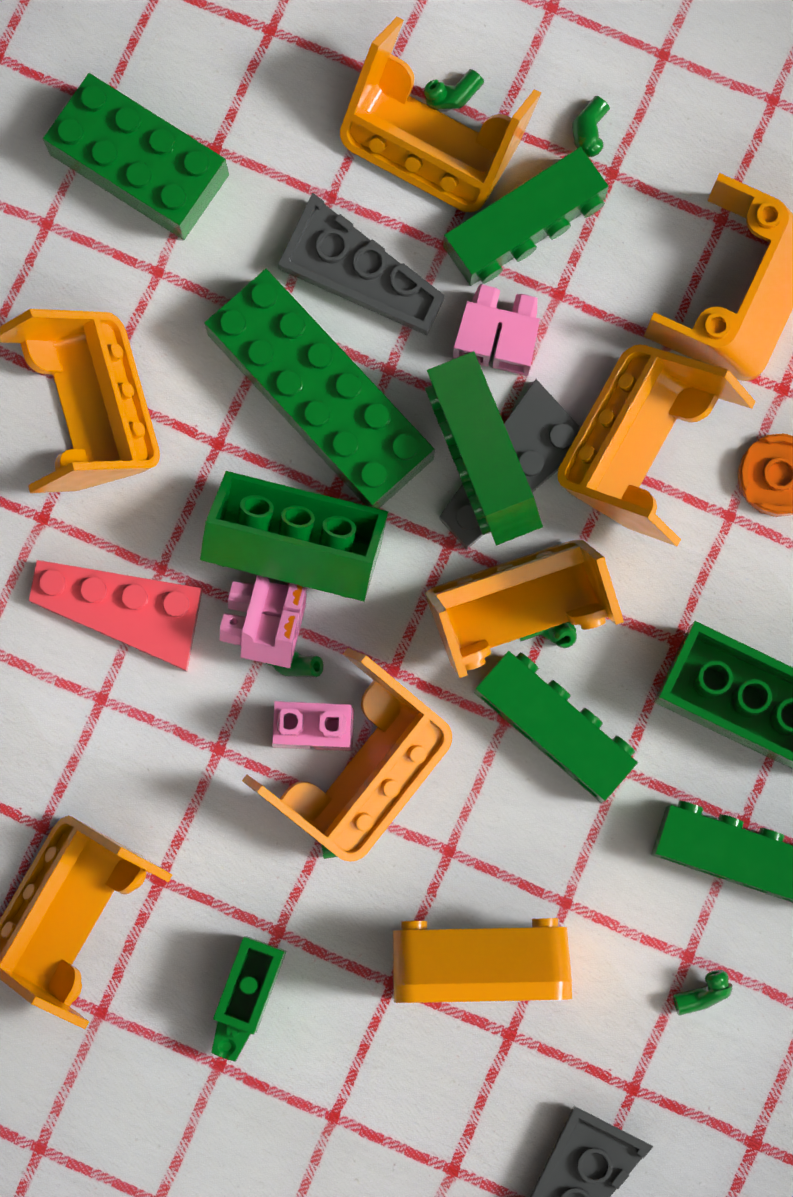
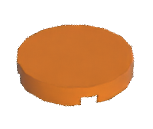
M784 433L767 435L753 443L742 456L737 472L739 489L747 503L760 513L773 517L793 515V436Z

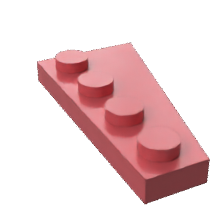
M37 560L29 601L73 622L100 632L107 637L134 647L150 656L168 662L177 668L188 671L203 590L193 586Z

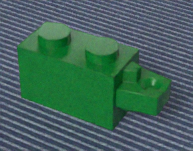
M248 936L243 937L213 1020L218 1021L211 1053L230 1061H237L250 1035H254L258 1031L285 958L286 950Z

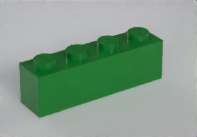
M579 147L444 235L443 247L470 286L480 280L485 284L497 277L503 271L501 266L515 258L519 262L531 255L537 249L535 244L547 236L553 240L565 233L571 227L569 222L581 214L584 218H587L600 210L605 204L603 200L606 198L609 186L582 147Z
M508 651L477 686L474 694L600 803L605 802L638 764L632 757L635 750L619 736L616 735L611 739L599 728L603 723L591 711L583 708L579 712L567 701L571 695L554 680L547 684L535 674L539 668L526 655L520 652L515 656Z
M679 800L677 807L673 805L666 807L653 846L652 856L793 903V845L783 842L785 835L766 828H760L758 834L742 829L744 821L723 814L719 815L718 820L703 816L704 808Z

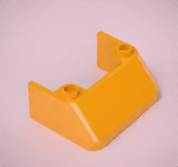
M396 16L371 43L340 128L341 141L350 152L463 212H475L487 201L516 151L541 92L534 89L512 118L503 114L492 115L484 122L480 132L467 127L410 96L414 85L413 71L405 61L391 54L404 21Z
M719 173L707 201L746 218V223L751 233L770 244L737 314L723 307H710L699 315L693 329L654 312L644 337L694 360L728 369L738 380L750 381L760 376L765 369L793 309V213L779 199Z
M29 309L0 326L1 343H20L26 363L35 372L53 374L73 449L66 450L57 456L54 472L28 485L30 493L80 491L143 473L158 464L160 459L159 446L127 332L118 317L109 312Z
M634 345L624 351L617 361L559 466L558 481L571 495L622 526L678 546L681 539L656 515V500L647 490L639 488L676 419L686 422H698L711 413L718 399L751 409L756 401L728 369L647 345Z
M584 540L565 542L443 583L429 589L425 593L449 661L459 678L468 676L467 670L484 665L486 663L485 657L491 654L490 648L551 627L570 622L572 625H581V629L587 630L603 625L606 622V617L616 625L624 622L605 558Z
M347 648L343 655L373 679L361 699L363 714L377 726L368 740L326 793L310 782L301 781L292 784L279 799L248 774L243 778L242 782L337 857L351 862L363 858L370 851L447 753L452 743V731L441 717L367 655Z
M65 816L61 818L50 831L0 918V980L32 1005L86 1029L89 1021L70 1007L72 1002L78 998L82 989L81 973L72 965L114 890L121 894H129L138 889L143 884L147 871L167 882L170 881L172 874L74 817Z
M558 918L532 919V928L427 930V921H401V930H393L394 1003L572 999V976L567 927H558Z

